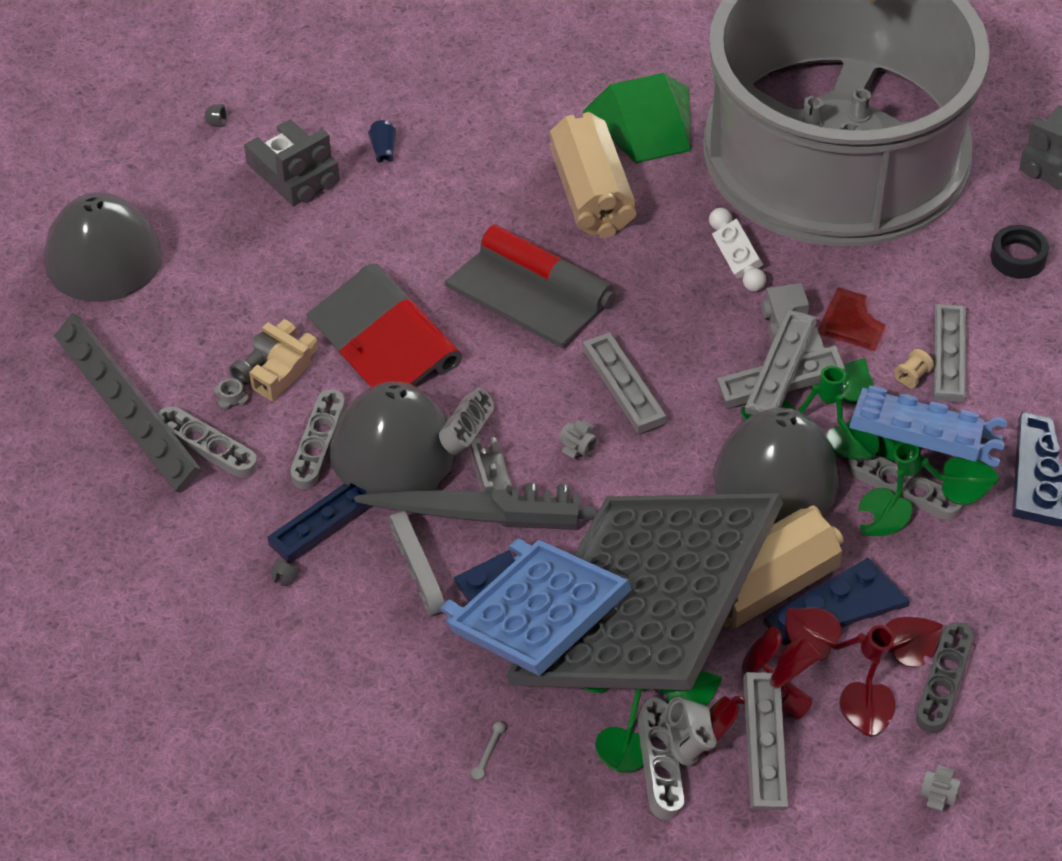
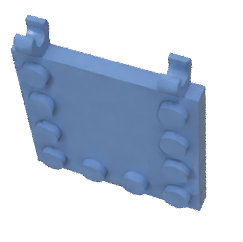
M869 386V389L862 388L849 428L975 462L980 460L990 466H999L1000 459L991 457L989 451L993 448L1004 449L1003 436L994 434L992 428L995 426L1006 427L1007 421L1005 419L995 417L988 422H984V419H980L977 413L961 410L960 413L948 410V406L938 402H930V405L917 402L918 399L908 394H900L899 397L887 394L886 389L878 386ZM981 437H984V438H987V439L990 440V441H988V442L985 443V444H980V443H981Z
M517 538L508 546L509 550L514 551L517 556L513 558L514 562L464 608L454 601L448 600L439 609L449 616L445 622L448 623L451 632L540 676L632 589L627 579L541 540H538L533 545H529L522 539Z

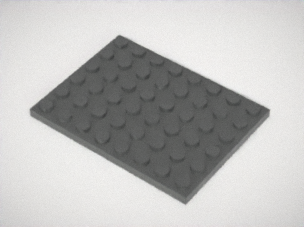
M780 494L607 496L574 556L627 579L632 590L540 676L513 663L506 675L510 685L691 690L783 505Z

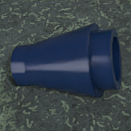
M387 120L376 121L372 123L368 131V136L376 154V160L378 163L383 162V160L392 162L394 159L393 151L396 129Z

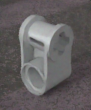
M681 697L671 699L664 714L671 741V751L676 760L681 764L692 766L697 762L698 756L705 750L709 751L716 745L710 711L705 705Z

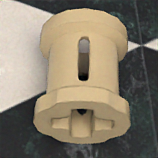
M914 349L909 354V359L894 369V377L900 383L913 389L919 384L918 379L924 373L927 374L934 368V362L925 351Z

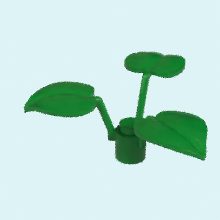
M863 358L844 364L845 372L839 367L827 366L821 371L819 385L812 386L811 393L798 411L804 413L816 394L825 403H836L837 420L840 426L832 427L827 434L834 452L842 457L852 459L875 457L879 450L878 436L849 428L851 421L845 423L843 419L842 401L857 403L862 388L869 389V386H874L866 359ZM784 399L781 408L794 410L793 406ZM745 406L741 407V414L745 420L753 416L745 413Z
M878 436L879 450L877 455L893 463L896 462L898 468L897 489L895 494L887 488H877L864 495L860 501L858 512L864 510L873 513L874 522L870 525L860 524L861 533L866 536L891 535L901 531L909 523L913 507L910 501L900 498L903 491V480L905 475H915L922 467H925L939 481H944L942 485L944 496L952 503L958 505H969L980 500L998 482L999 476L992 467L980 460L975 462L960 457H954L945 463V475H943L928 462L927 458H921L919 446Z
M700 671L691 690H658L660 693H667L668 703L674 697H681L707 706L721 685L722 677ZM581 687L593 693H603L608 689ZM634 689L635 695L627 730L619 727H609L602 730L596 738L595 750L598 757L610 769L616 770L619 773H632L644 767L642 750L640 748V735L633 732L641 693L649 689Z

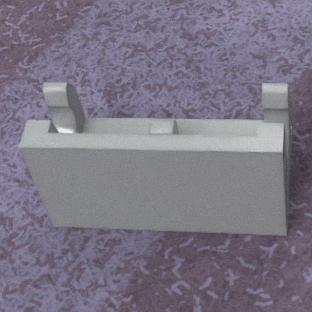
M492 437L490 440L491 446L483 449L479 438H475L470 444V456L480 491L491 492V489L505 490L512 496L513 486L501 451L499 452L497 439Z

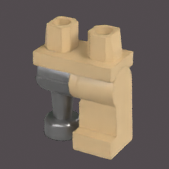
M286 319L276 326L267 322L262 327L263 332L255 335L253 338L254 350L245 360L237 359L229 366L230 374L234 379L243 382L244 385L251 380L252 390L272 402L312 365L311 356L318 349L316 337L309 333H305L298 340L294 337L297 335L296 327Z

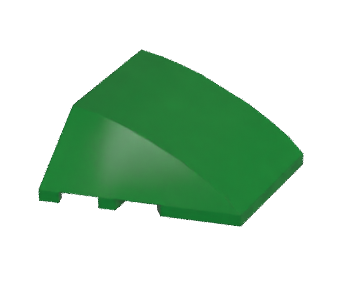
M665 73L610 84L583 110V113L591 112L606 122L615 144L635 163L690 152L689 87Z

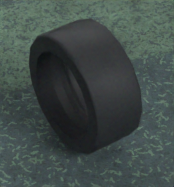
M1010 225L1002 228L995 234L990 253L992 265L1000 273L1008 277L1024 279L1036 276L1045 268L1049 251L1048 241L1040 231L1029 226ZM1009 244H1023L1032 248L1037 255L1030 259H1017L1007 255L1002 248Z

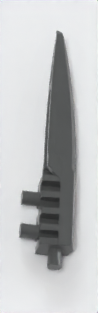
M527 483L525 485V496H518L519 489H512V496L505 490L491 489V492L400 491L363 494L354 497V500L361 504L437 517L498 522L504 527L577 530L578 519L594 520L595 507H580L579 493H573V498H569V486L566 484L557 486V498L551 497V491H544V497H537L538 486L535 483Z

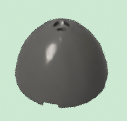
M104 192L87 193L67 204L49 228L44 251L46 275L57 289L72 298L88 302L117 300L124 298L125 295L138 288L142 289L156 275L161 266L162 259L159 238L144 213L127 200Z
M388 381L377 384L357 396L341 414L330 446V463L336 475L346 485L350 486L352 483L366 490L367 494L400 491H434L439 487L440 481L447 474L451 475L455 463V455L450 454L443 447L439 439V432L447 422V418L435 401L414 385L400 381Z
M771 408L759 412L739 424L723 444L713 468L716 494L779 493L783 505L774 523L799 509H807L812 505L819 509L823 517L834 506L839 494V468L831 442L821 428L809 417L790 408Z

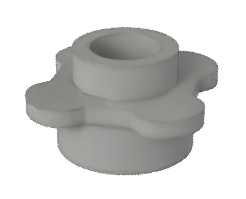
M228 378L221 381L214 388V394L219 397L218 405L220 408L228 409L232 405H243L248 402V395L243 392V382L234 378Z

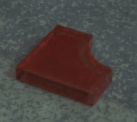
M838 287L820 323L818 332L825 337L876 351L886 325L875 320L868 313L865 306L866 295Z

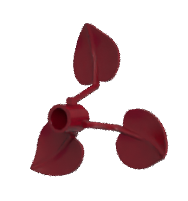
M812 607L802 609L789 608L785 616L786 632L790 642L798 637L808 639L822 657L818 661L825 660L829 656L831 648L840 650L861 643L863 655L871 660L866 684L861 682L848 684L841 692L839 705L845 719L861 733L870 737L880 734L889 725L887 721L892 720L895 712V699L890 688L883 684L872 685V680L880 660L888 652L893 651L894 658L899 664L913 668L926 664L924 662L925 656L933 658L943 629L942 624L929 619L898 617L890 620L885 626L876 625L872 627L867 635L860 633L855 638L836 643L841 637L842 630L838 619L832 613L824 609Z
M770 626L763 636L747 651L743 660L742 671L744 674L746 672L757 673L762 667L767 673H773L770 685L775 689L781 687L782 710L794 719L799 720L810 709L812 698L793 685L790 680L822 659V657L808 639L798 637L783 650L778 658L777 667L773 670L769 666L768 661L779 651L782 638L779 629ZM724 696L709 709L716 742L735 722L739 712L738 704H745V698L734 696L730 700L727 696Z

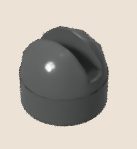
M214 104L207 108L204 115L206 123L213 127H224L225 123H222L221 118L225 120L227 118L225 105Z
M276 559L271 575L275 583L282 575L281 586H287L293 583L300 570Z

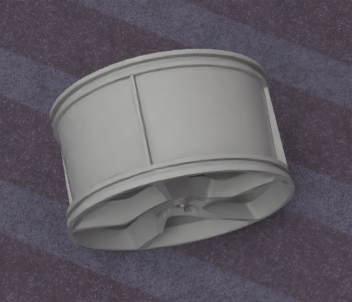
M722 0L714 14L710 27L709 49L711 68L714 75L713 104L709 110L704 129L703 152L707 171L714 185L736 210L754 223L795 240L828 246H864L893 241L911 235L938 220L955 204L964 191L970 175L972 136L968 121L972 105L982 89L989 63V42L986 30L977 12L967 0H877L873 3L869 0ZM818 63L843 64L834 89L821 97L817 96L816 100H814V96H808L804 100V108L800 110L782 104L753 86V83L761 77L790 67ZM878 72H886L922 89L937 103L940 109L916 121H899L869 106L871 93L868 90Z

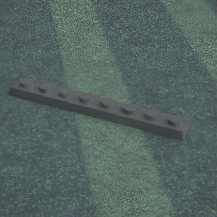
M71 313L54 337L174 491L183 492L200 474L202 469L79 315Z

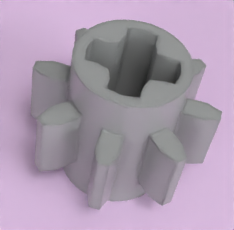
M577 419L575 423L568 422L559 435V442L565 445L561 452L573 459L576 456L580 457L583 455L588 457L591 455L598 443V437L592 434L595 426L585 420L580 421Z
M938 765L936 773L926 772L920 796L928 798L926 807L943 811L945 803L952 806L955 805L961 784L960 780L953 778L955 770Z

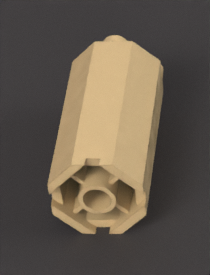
M591 112L582 113L583 117L575 118L574 115L565 116L550 130V150L577 227L591 236L599 234L600 238L614 236L616 231L623 229L635 218L636 210L634 197L607 124Z
M812 505L807 509H799L772 525L723 624L725 627L731 624V628L739 627L840 567L842 556L840 545L843 544V536L836 527H831L822 517L821 512L816 506Z

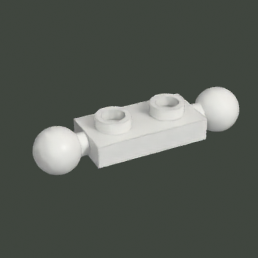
M725 208L714 209L709 216V223L717 231L712 233V236L736 278L743 277V284L746 289L752 292L760 291L764 288L767 281L765 273L758 269L764 264L737 219L732 221V215L729 210Z

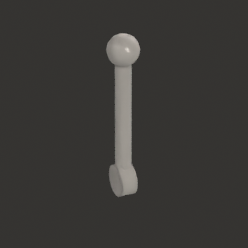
M497 721L493 724L494 733L479 766L471 771V776L474 780L479 781L485 777L484 769L500 734L506 730V725L502 721Z

